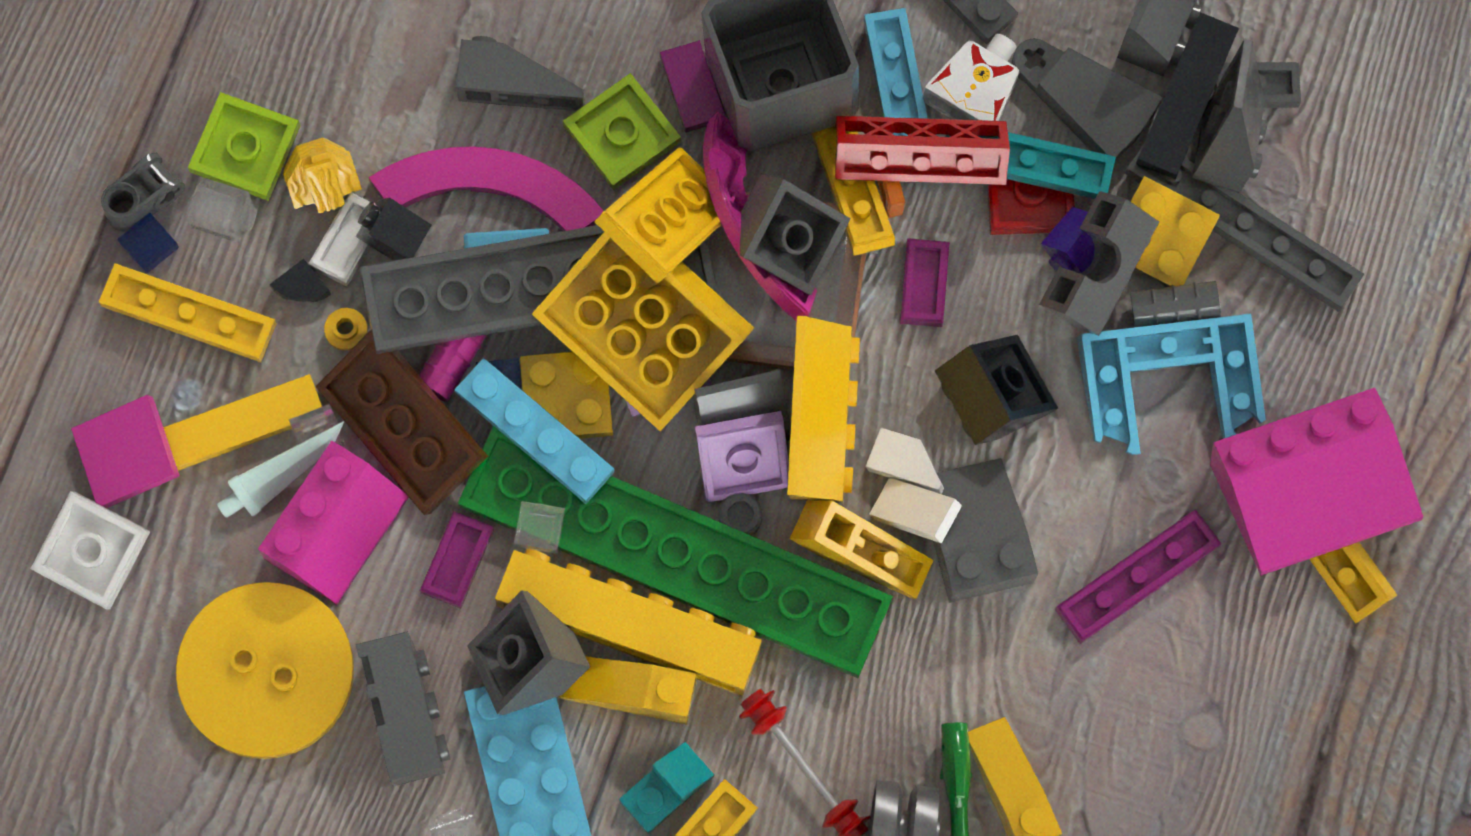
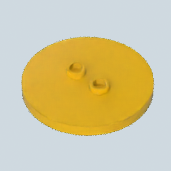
M271 582L253 583L234 588L206 605L188 627L179 648L176 664L178 693L187 715L198 730L211 742L228 752L257 759H270L291 755L309 747L322 738L342 715L349 700L354 679L352 648L347 634L335 614L312 594L291 585Z

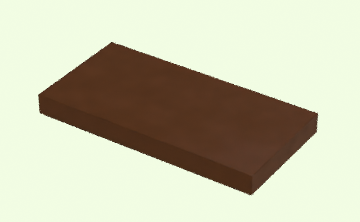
M372 330L315 386L423 515L431 514L488 457L399 351L376 354Z

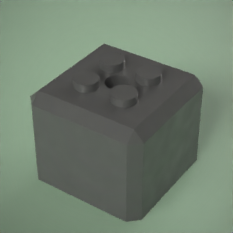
M709 0L701 13L705 56L738 146L753 152L833 127L836 124V116L856 115L859 109V64L834 0ZM778 77H787L794 83L786 91L775 90L770 84Z

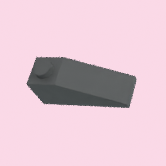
M475 36L472 40L461 39L456 81L458 101L577 111L585 105L583 89L510 46L497 42L495 39L487 36Z

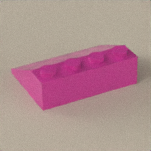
M1375 387L1213 442L1210 466L1260 576L1423 519L1422 510L1393 423Z

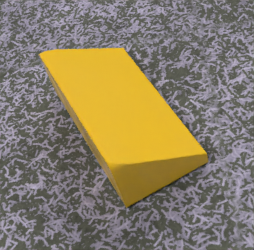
M1360 542L1309 559L1355 624L1397 596Z

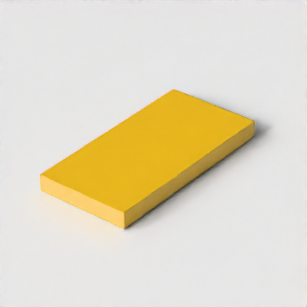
M678 147L603 211L594 221L657 284L721 226V221L717 216L710 197L705 170L681 147Z

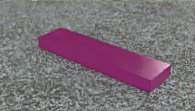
M1195 509L1056 606L1055 611L1077 641L1082 644L1216 550L1222 543Z

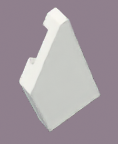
M884 428L880 429L865 466L867 470L942 494L944 487L921 440Z

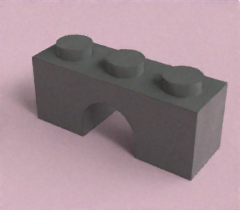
M1099 191L1079 228L1087 233L1094 242L1095 254L1092 263L1082 273H1076L1059 267L1039 305L1071 326L1099 336L1109 320L1121 293L1130 281L1131 275L1145 248L1149 245L1159 221L1129 200Z

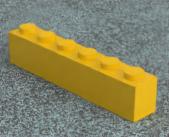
M527 548L525 553L513 551L495 597L497 607L504 609L521 590L527 591L572 630L576 636L662 667L696 673L697 680L741 696L744 695L762 643L761 639L755 638L756 632L753 629L737 623H731L730 628L713 622L715 619L713 615L699 609L690 608L689 613L672 607L674 603L672 600L658 594L649 593L648 598L631 593L632 586L616 579L608 578L607 583L590 578L591 571L575 564L567 563L566 568L549 563L551 558L548 555L537 550Z

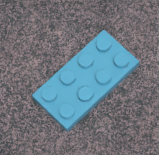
M485 686L464 691L499 836H591L557 698L554 697L506 715L497 714Z

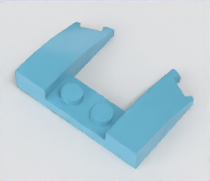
M1251 314L1101 331L1099 336L1092 333H1084L1077 337L1086 402L1093 438L1097 443H1101L1103 436L1126 443V453L1131 455L1141 454L1130 377L1131 372L1209 363L1222 438L1236 435L1234 429L1252 417L1259 424L1266 420Z

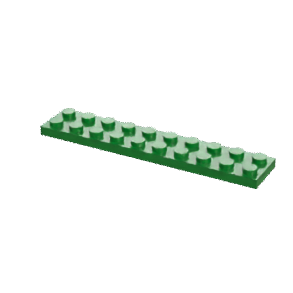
M493 426L482 449L488 457L471 473L458 501V507L690 607L705 611L727 623H737L751 628L756 632L755 635L855 678H859L893 596L613 476L585 504Z

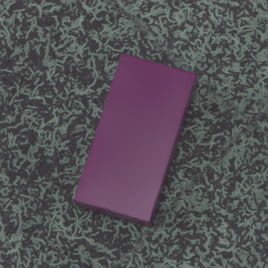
M700 40L660 52V59L685 133L707 127L709 119L717 112L725 116Z
M907 238L900 324L943 327L950 242Z
M453 511L420 588V592L461 609L495 530L494 526Z

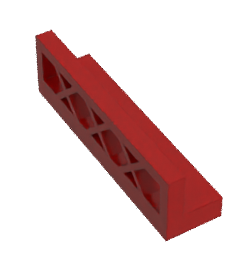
M836 116L835 179L1006 185L1010 153L1006 121ZM846 131H849V132H863V133H865V134H864V135H860V134H846ZM893 133H905L908 136H896ZM936 134L949 135L951 137H938ZM978 136H997L998 139H985Z

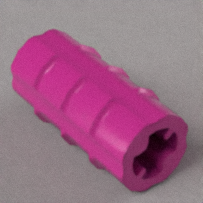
M487 335L435 344V349L428 361L424 363V368L419 376L441 401H449L455 388L460 384V380L467 368L471 367L470 363L478 349H481V344Z

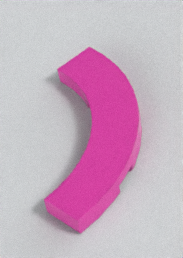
M717 112L708 121L703 144L705 177L715 211L728 239L752 276L766 293L797 322V316H809L817 289H814L812 295H808L740 256L741 211L750 196L746 195L743 178L747 175V150L738 146L729 120Z
M450 147L427 151L393 163L368 177L370 183L382 199L390 197L405 208L421 200L453 190H471V192L492 193L501 196L508 195L530 204L532 208L548 217L562 231L596 225L594 221L603 212V209L586 191L558 170L530 157L496 148Z

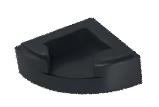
M304 258L269 284L277 295L286 300L318 302L331 295L330 290Z

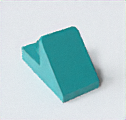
M684 742L652 765V770L619 799V802L649 834L712 779L715 774L690 746Z

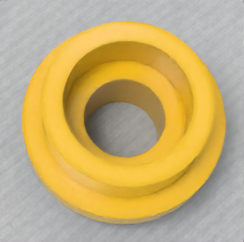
M352 308L335 310L328 316L324 325L327 341L334 348L342 351L351 350L368 332L365 318L360 312ZM343 322H350L353 324V330L348 334H341L338 332L339 325Z

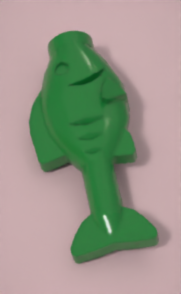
M968 723L941 724V756L943 762L939 778L944 779L949 802L951 836H969L967 808L970 778L973 776L971 773Z

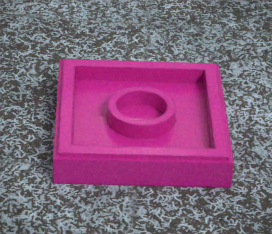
M145 395L71 428L95 502L105 508H109L180 476L152 396Z

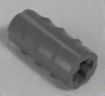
M1216 281L1193 282L1188 285H1172L1171 287L1150 288L1149 290L1130 292L1134 327L1221 317Z

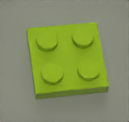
M631 73L563 120V127L613 191L681 143V136Z
M220 92L188 165L189 172L269 201L300 129V122L297 119Z

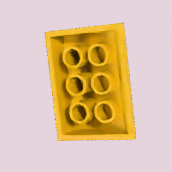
M605 232L532 313L539 322L659 431L695 394V389L703 386L754 329L747 320L683 262L657 284Z
M797 316L787 495L791 500H832L843 503L844 493H852L853 467H845L846 450H854L856 424H847L848 406L857 407L858 381L850 380V364H859L860 338L852 337L851 326L807 316Z

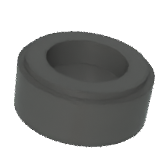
M748 494L731 495L720 506L719 522L752 536L758 531L762 522L761 506L754 497Z

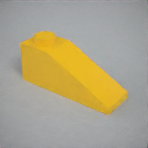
M807 500L790 536V540L821 558L912 599H917L934 561L832 500Z
M585 656L590 668L563 695L558 696L560 699L687 725L696 685V673L652 664Z
M1006 717L968 731L970 750L1007 836H1061L1062 831L1047 796Z

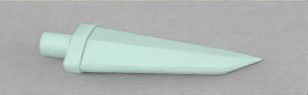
M344 421L228 480V484L234 493L217 503L222 514L228 518L243 507L247 509L251 516L262 511L265 505L319 460L330 442L336 441Z

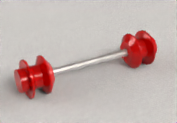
M759 689L740 704L744 711L739 715V718L750 717L755 725L751 734L764 735L772 731L832 809L825 815L822 827H834L839 833L838 836H863L867 833L869 829L865 823L871 816L859 817L855 812L859 801L857 799H846L838 804L778 726L785 718L787 707L776 708L771 700L775 691L772 690L765 694L762 689Z

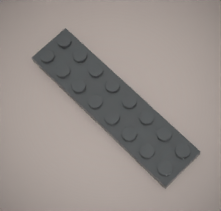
M596 225L360 267L376 354L543 325L532 313L604 231ZM706 239L682 262L716 292L717 286Z

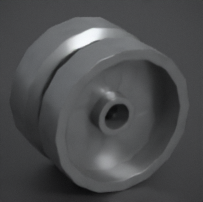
M876 780L868 836H939V788L916 785L910 793L907 812H902L903 790L900 784Z

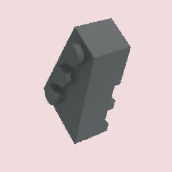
M408 631L355 644L358 657L362 660L367 681L366 689L368 697L372 702L377 724L376 728L392 785L398 786L445 774L443 762L451 759L445 735L436 736L432 720L439 718L440 713L434 691L429 693L425 691L422 677L430 675L424 649L416 651Z

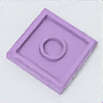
M781 411L695 426L706 503L725 500L727 497L735 494L744 493L752 495L788 488L789 462Z

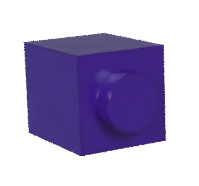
M1072 207L1042 241L1041 246L1051 257L1048 262L1056 272L1059 267L1076 273H1082L1092 263L1095 254L1094 242L1087 233L1079 229L1088 213L1087 211Z

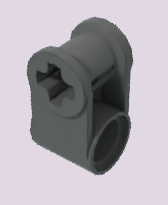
M157 152L143 157L130 171L103 191L101 197L102 208L109 224L114 229L129 232L138 228L160 209L173 203L184 191L185 184L182 180L172 177L161 164L162 158ZM121 201L133 203L132 208L125 213L113 211L114 206Z

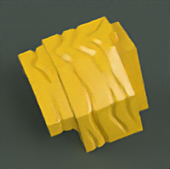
M323 137L297 145L284 166L283 176L294 209L315 203L318 213L329 212L331 209L335 210L337 207H342L345 204L343 200L344 195L362 190L350 152Z

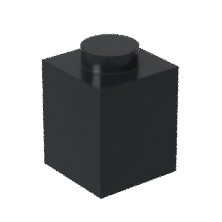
M389 197L376 200L375 203L370 202L365 207L358 220V223L362 226L356 237L393 261L408 259L415 256L432 224Z

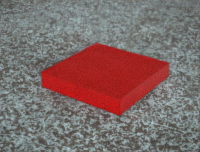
M1007 179L1006 185L987 184L990 235L1050 233L1072 207H1075L1074 194L1010 179Z

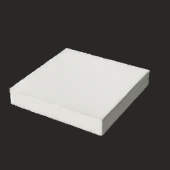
M70 491L30 569L104 609H111L150 531L92 500Z

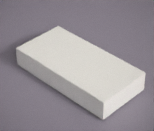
M352 192L348 194L344 201L345 204L338 211L308 263L313 270L348 287L370 248L368 244L356 237L362 226L358 223L359 217L370 202Z
M889 477L869 515L877 522L942 543L962 505L954 498Z

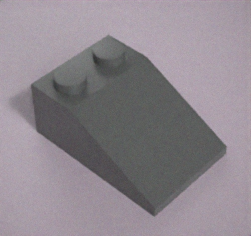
M1243 40L1205 108L1201 120L1192 175L1193 179L1237 192L1242 191L1249 177L1255 179L1258 175L1263 156L1257 153V149L1265 137L1268 125L1266 120H1262L1265 101L1254 45L1251 40Z
M999 458L938 472L937 475L944 487L942 495L954 498L962 505L943 542L933 541L949 603L1033 584L1038 575V569L1029 535L1002 459Z

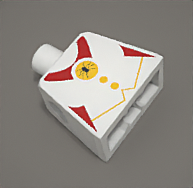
M995 34L986 49L974 41H967L928 82L923 95L925 104L950 119L1000 121L1019 74V69L1008 62L1017 48L1016 44L1002 34Z

